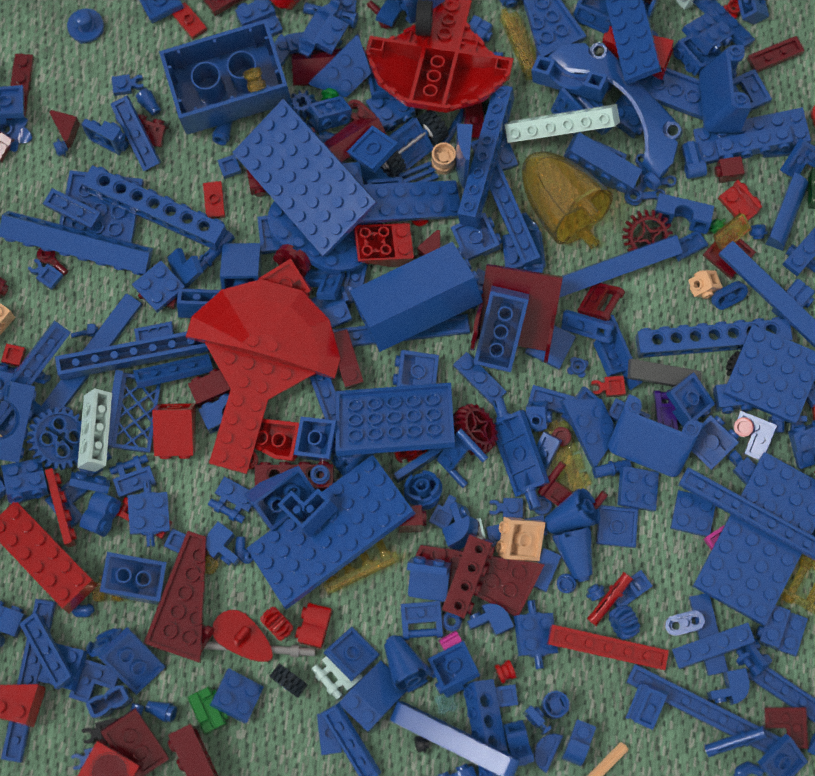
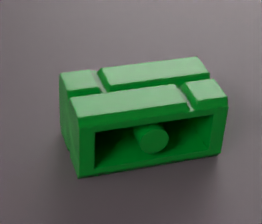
M210 686L187 697L204 735H208L228 725L226 720L229 719L227 714L210 706L217 691L216 689L212 690Z

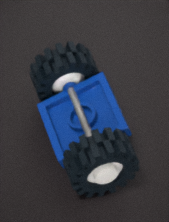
M427 110L418 118L409 120L389 135L390 138L398 142L400 147L380 169L382 168L383 172L391 178L396 177L403 170L409 169L430 153L434 148L433 145L439 144L449 136L448 128L444 125L445 122L432 110Z

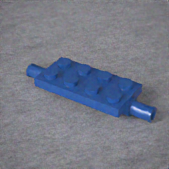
M497 398L492 401L497 414L496 423H494L497 425L495 430L498 431L496 443L515 497L525 495L529 510L533 511L542 507L536 493L537 488L550 482L524 410L510 414L505 406L504 398Z

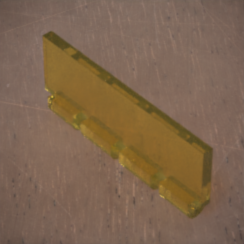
M554 420L549 423L547 429L537 433L539 438H541L542 433L545 431L552 435L553 431L558 427H565L569 431L570 429L565 420L561 422ZM572 437L569 445L558 448L551 467L554 470L560 461L567 465L556 480L574 492L577 489H586L585 487L592 483L587 471L579 474V471L585 469L580 454L573 456L571 454L578 451Z

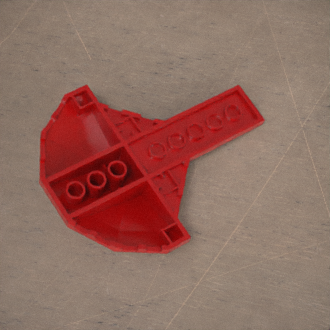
M445 0L433 9L431 36L416 35V24L403 30V33L396 37L394 35L389 38L369 36L365 51L374 77L381 88L407 107L444 113L484 102L510 79L514 58L496 56L487 49L484 41L478 34H475L470 29L467 21L473 0Z
M260 279L222 289L191 317L186 338L205 343L231 389L209 464L247 475L268 400L316 374L335 379L340 362V354L330 320L302 290Z

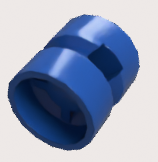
M551 691L541 702L543 714L550 719H559L569 710V699L560 691Z

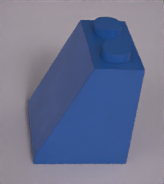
M260 243L223 244L220 268L221 289L259 280L262 268Z

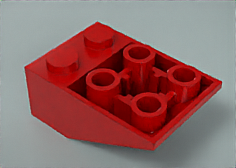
M409 223L357 225L354 228L358 262L387 267H400L413 261L414 254Z

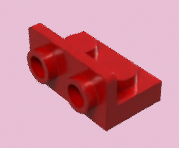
M739 180L735 181L732 187L718 197L720 202L741 225H744L756 216L762 208L760 200L749 192L748 187Z

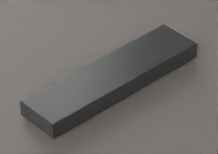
M636 359L628 360V379L674 387L694 372L701 382V371Z

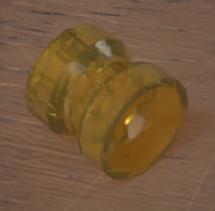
M260 67L251 68L243 72L244 79L248 82L247 89L249 92L258 91L266 87L265 80L261 77L262 71Z

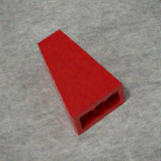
M610 26L608 33H604L602 43L619 58L612 26ZM653 35L662 71L652 76L663 80L673 52L674 40Z

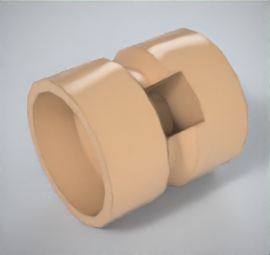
M439 143L432 150V168L441 175L451 173L455 167L456 151L449 143Z

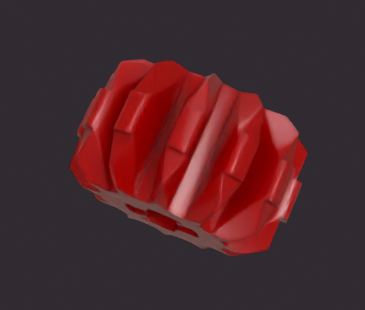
M276 607L267 609L260 617L261 622L280 641L287 638L294 630L293 625Z

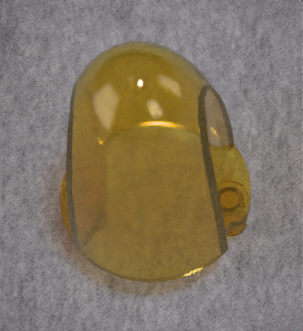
M547 151L530 154L522 166V183L527 199L540 223L558 244H569L582 238L590 249H594V246L596 247L600 241L592 234L591 230L608 212L613 200L611 191L585 168L564 156Z

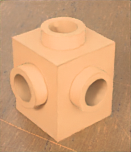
M712 270L698 271L694 274V277L688 280L690 291L694 297L707 299L712 297L714 292L723 288L717 272Z

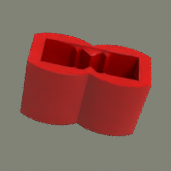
M308 603L307 607H303L301 613L303 623L302 626H298L295 638H298L299 644L322 649L332 614L331 608Z

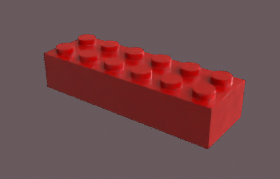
M13 502L0 514V543L55 602L70 614L98 584L18 502Z

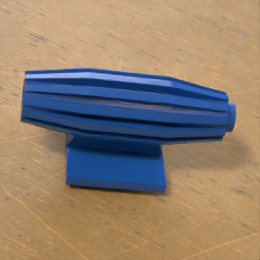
M563 87L559 90L551 112L557 114L601 107L604 104L568 93ZM613 127L595 129V131L604 135Z

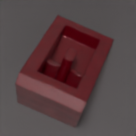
M54 110L49 111L66 146L70 148L80 126L77 117Z
M436 230L417 247V253L420 257L440 248V230Z

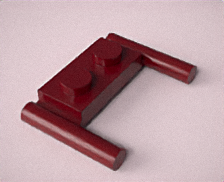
M560 461L548 476L550 483L541 486L537 491L557 506L573 493L562 483L555 481L567 466L563 461ZM603 490L595 499L596 502L593 503L595 510L600 507L608 496Z

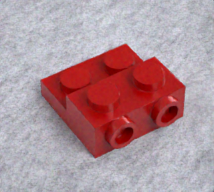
M292 258L258 278L259 280L263 279L302 290L308 297L310 296L309 292L312 290Z

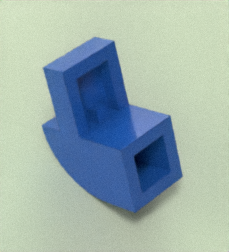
M454 502L449 506L455 522L443 528L442 531L447 546L460 550L465 547L471 533L477 535L478 521L470 516L466 506Z
M217 522L207 535V550L215 561L221 555L220 559L228 566L231 563L236 566L240 562L239 557L226 548L235 535L220 522Z
M496 604L482 605L484 614L481 615L480 612L475 613L467 621L470 631L489 623L495 637L514 627L506 610Z
M743 668L723 673L726 689L707 693L709 701L715 700V704L727 702V698H729L730 705L739 703L747 696L750 687L747 669Z
M577 719L561 759L581 767L589 751L596 727Z
M523 720L503 724L509 754L521 760L520 766L535 762Z

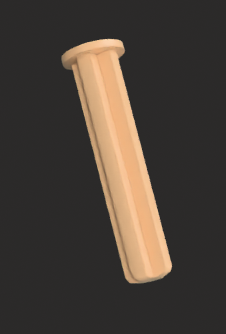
M622 742L619 743L587 776H604L628 751L627 746Z

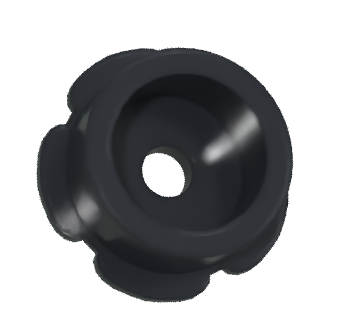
M415 736L414 742L417 753L423 752L425 754L426 749L429 748L428 740L421 736Z

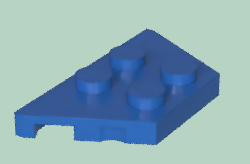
M357 33L308 84L322 90L327 88L335 89L338 95L347 97L372 73L365 49H363L360 35Z
M602 399L560 400L590 466H597L608 450V442L615 427Z

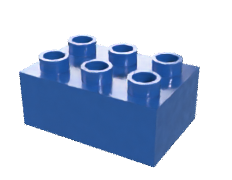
M267 19L159 51L177 114L186 135L274 109L282 99L286 100L289 104L292 103Z

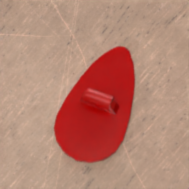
M228 610L216 617L212 627L214 628V639L219 645L252 661L269 662L272 660L273 653L267 638L245 613L239 610Z

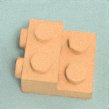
M504 517L503 522L499 524L501 538L496 543L498 556L511 560L540 561L546 522Z

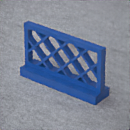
M115 370L108 449L115 448L150 453L153 437V418L149 414L158 404L161 383L157 384L156 389L150 394L143 387L142 390L147 396L137 401L132 393L139 388L136 386L130 391L125 385L126 378L135 379L134 374ZM130 395L136 404L126 409L123 405V399ZM149 398L154 405L152 409L146 412L141 403ZM138 406L144 414L135 420L130 411ZM127 414L133 422L124 428L120 423V418ZM147 417L151 424L150 427L143 431L137 422ZM135 424L141 433L132 439L126 430ZM123 432L130 440L124 445L116 444L117 437ZM144 435L148 441L147 448L138 447L135 440Z

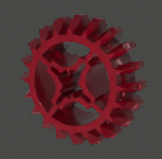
M644 209L643 215L640 211H637V218L631 215L630 218L633 221L631 223L629 221L625 222L629 228L624 227L622 229L624 232H627V234L622 235V238L628 239L623 243L624 246H629L627 248L628 252L638 248L635 245L637 242H646L647 245L655 242V237L660 232H662L660 240L673 234V231L667 230L672 227L670 223L665 224L668 221L667 217L662 218V213L660 212L655 216V210H651L649 215L647 209ZM645 220H654L660 226L649 228ZM640 223V232L633 237L634 229ZM646 230L651 233L649 240L643 237V235H646L644 234Z
M471 403L455 411L453 414L454 435L460 429H463L485 454L489 452L498 440L496 437L498 431L495 430L497 425L493 424L492 421L494 418H490L489 412H485L484 407L479 408L478 404L473 405ZM471 450L468 451L470 455H475Z

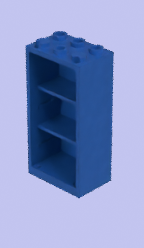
M453 242L448 243L350 290L358 313L379 352L483 303L481 297L483 291L479 283L477 284L479 278L475 271L471 272L472 268L468 259H463L464 255L460 247L456 248Z

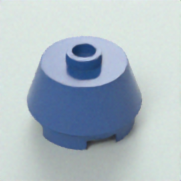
M423 470L422 473L415 476L410 475L404 485V495L407 501L414 506L422 505V510L435 507L440 500L442 483L430 471Z

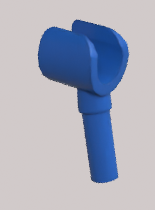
M87 324V330L71 333V337L83 335L93 337L98 331V327L95 324Z

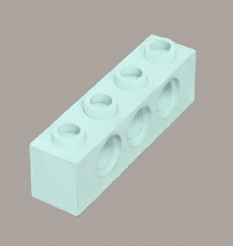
M94 388L84 395L77 468L96 472L106 466L112 393Z

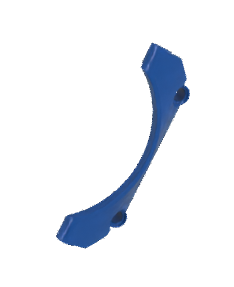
M585 43L562 44L557 50L552 52L548 58L556 60L563 69L574 74H586L590 70L608 75V82L627 96L639 115L644 131L645 153L643 167L648 172L656 175L658 179L662 178L668 172V168L674 164L678 147L676 140L683 134L682 127L639 81L628 85L625 83L620 61L603 43H595L590 48ZM604 48L603 55L596 56L597 49ZM676 126L678 127V133L674 136L670 135L669 129Z

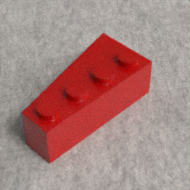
M39 684L0 685V719L34 728L46 688Z

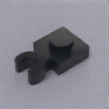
M116 718L95 723L96 729L94 730L84 728L82 733L90 732L91 734L90 739L84 740V743L91 744L96 738L98 740H105L101 730L116 721Z

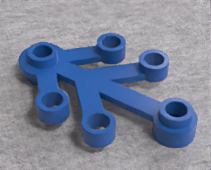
M638 154L635 159V163L642 169L640 174L641 182L637 187L635 184L634 188L624 195L626 203L631 206L639 205L645 199L657 200L658 196L656 193L658 192L665 194L663 189L643 192L647 187L643 182V176L647 173V170L643 167V162L638 161V158L644 159V154ZM672 175L659 179L661 186L666 185L672 188L676 184V178ZM672 179L674 183L670 184L667 180ZM635 195L637 199H631L630 196Z

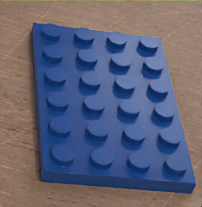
M451 383L336 391V456L455 447Z

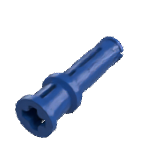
M306 2L303 13L314 15L315 11L322 6ZM338 9L335 17L348 23L351 28L355 29L359 14Z

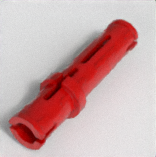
M623 571L614 585H610V590L587 619L597 626L617 599L624 595V590L634 579Z

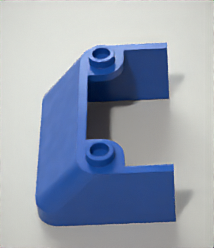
M578 0L574 10L575 20L602 33H608L611 22L606 1ZM652 0L651 4L645 2L649 21L659 0Z

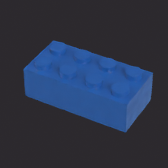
M491 286L473 364L511 372L529 301V294Z

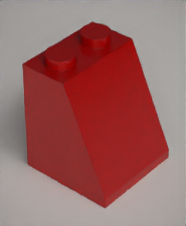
M196 403L157 404L152 410L154 456H159L160 459H170L171 456H179L180 459L191 458L195 453Z

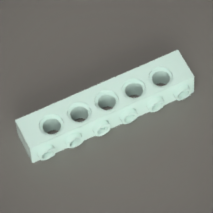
M617 104L513 120L504 126L507 142L511 143L615 127L620 123Z

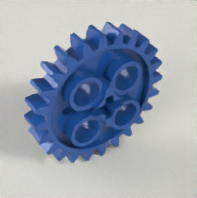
M57 407L53 408V411L47 409L45 414L41 412L38 414L39 418L35 417L33 419L35 424L29 425V428L33 430L27 433L28 436L32 437L27 443L33 445L29 448V451L35 450L36 453L32 457L39 456V464L45 461V468L52 464L54 470L58 468V465L60 470H64L66 466L71 468L73 464H78L82 420H78L79 414L72 416L73 410L66 413L65 407L60 412ZM54 421L60 423L61 429L54 427ZM69 433L75 435V442L69 439ZM43 435L48 437L49 444H45L42 441ZM58 448L63 449L64 456L58 454Z

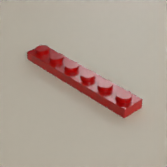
M553 624L550 627L547 645L660 670H666L669 650Z

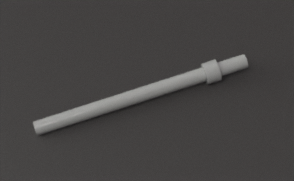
M208 641L204 648L228 651L217 642ZM291 645V647L271 646L273 654L291 655V657H299V655L315 656L316 648H302L300 645Z

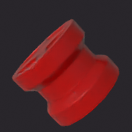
M509 659L502 665H494L501 684L506 683L508 679L517 678Z

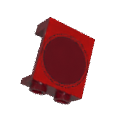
M100 739L95 743L78 776H141L143 773L141 767L144 763L142 761L135 763L108 747L106 740Z

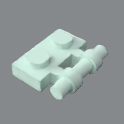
M327 656L322 659L326 665L324 669H321L318 664L311 669L315 673V678L325 685L326 691L329 695H333L336 700L343 696L339 691L342 685L349 691L363 678L359 674L351 682ZM332 672L338 681L333 683L327 674Z

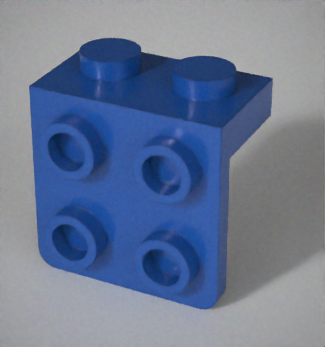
M421 556L412 557L407 563V570L410 571L408 595L414 598L445 602L448 594L451 563L441 559L428 560Z

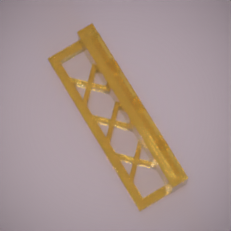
M506 8L501 9V24L525 80L532 79L531 70L536 61V54L517 11L508 14Z

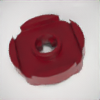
M281 245L273 256L274 261L281 265L292 258L300 273L306 276L311 266L308 256L300 249L298 251L292 249L294 247L292 245Z

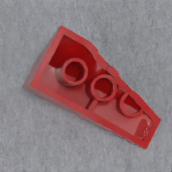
M263 419L255 449L277 460L294 461L297 458L293 454L299 423Z

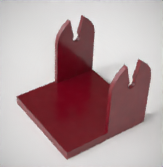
M487 264L482 290L483 294L481 296L483 303L479 305L476 313L470 350H475L480 337L491 286L529 294L518 346L546 351L544 363H548L563 277Z

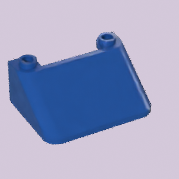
M629 394L625 399L608 442L609 451L614 455L669 477L678 476L682 472L703 423L690 420L685 423L682 431L673 429L639 415L642 403L639 398Z

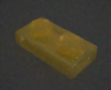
M739 213L717 231L713 238L722 251L732 241L737 242L751 230V227L745 215Z

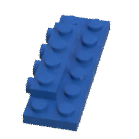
M803 107L747 118L741 133H713L707 131L704 127L693 129L694 140L698 143L701 158L705 160L706 164L715 163L719 159L739 156L750 158L756 154L766 155L776 150L786 151L791 147H795L800 138L811 143Z

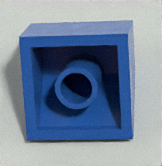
M301 417L293 455L305 460H330L337 421Z

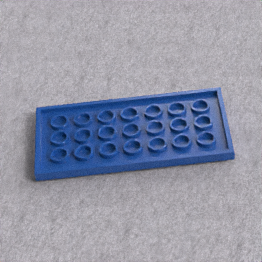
M284 99L276 105L232 152L324 257L378 204Z
M763 452L740 496L812 535L815 529V479ZM730 514L693 587L756 623L765 626L802 553Z
M373 454L322 492L338 510L311 537L291 518H288L274 530H270L247 547L250 555L252 553V558L286 610L416 514Z

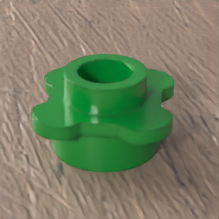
M332 88L323 90L321 92L323 95L321 101L338 97V92Z
M716 218L713 220L708 233L711 231L714 235L721 233L726 228L724 223L726 219L719 220Z

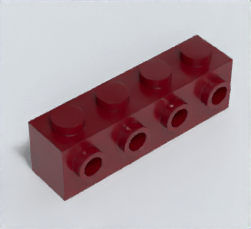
M473 533L469 535L442 610L465 618L467 614L471 615L475 604L472 603L474 595L478 596L481 585L478 583L480 577H485L488 566L485 564L487 558L491 559L495 547L492 546L494 541Z

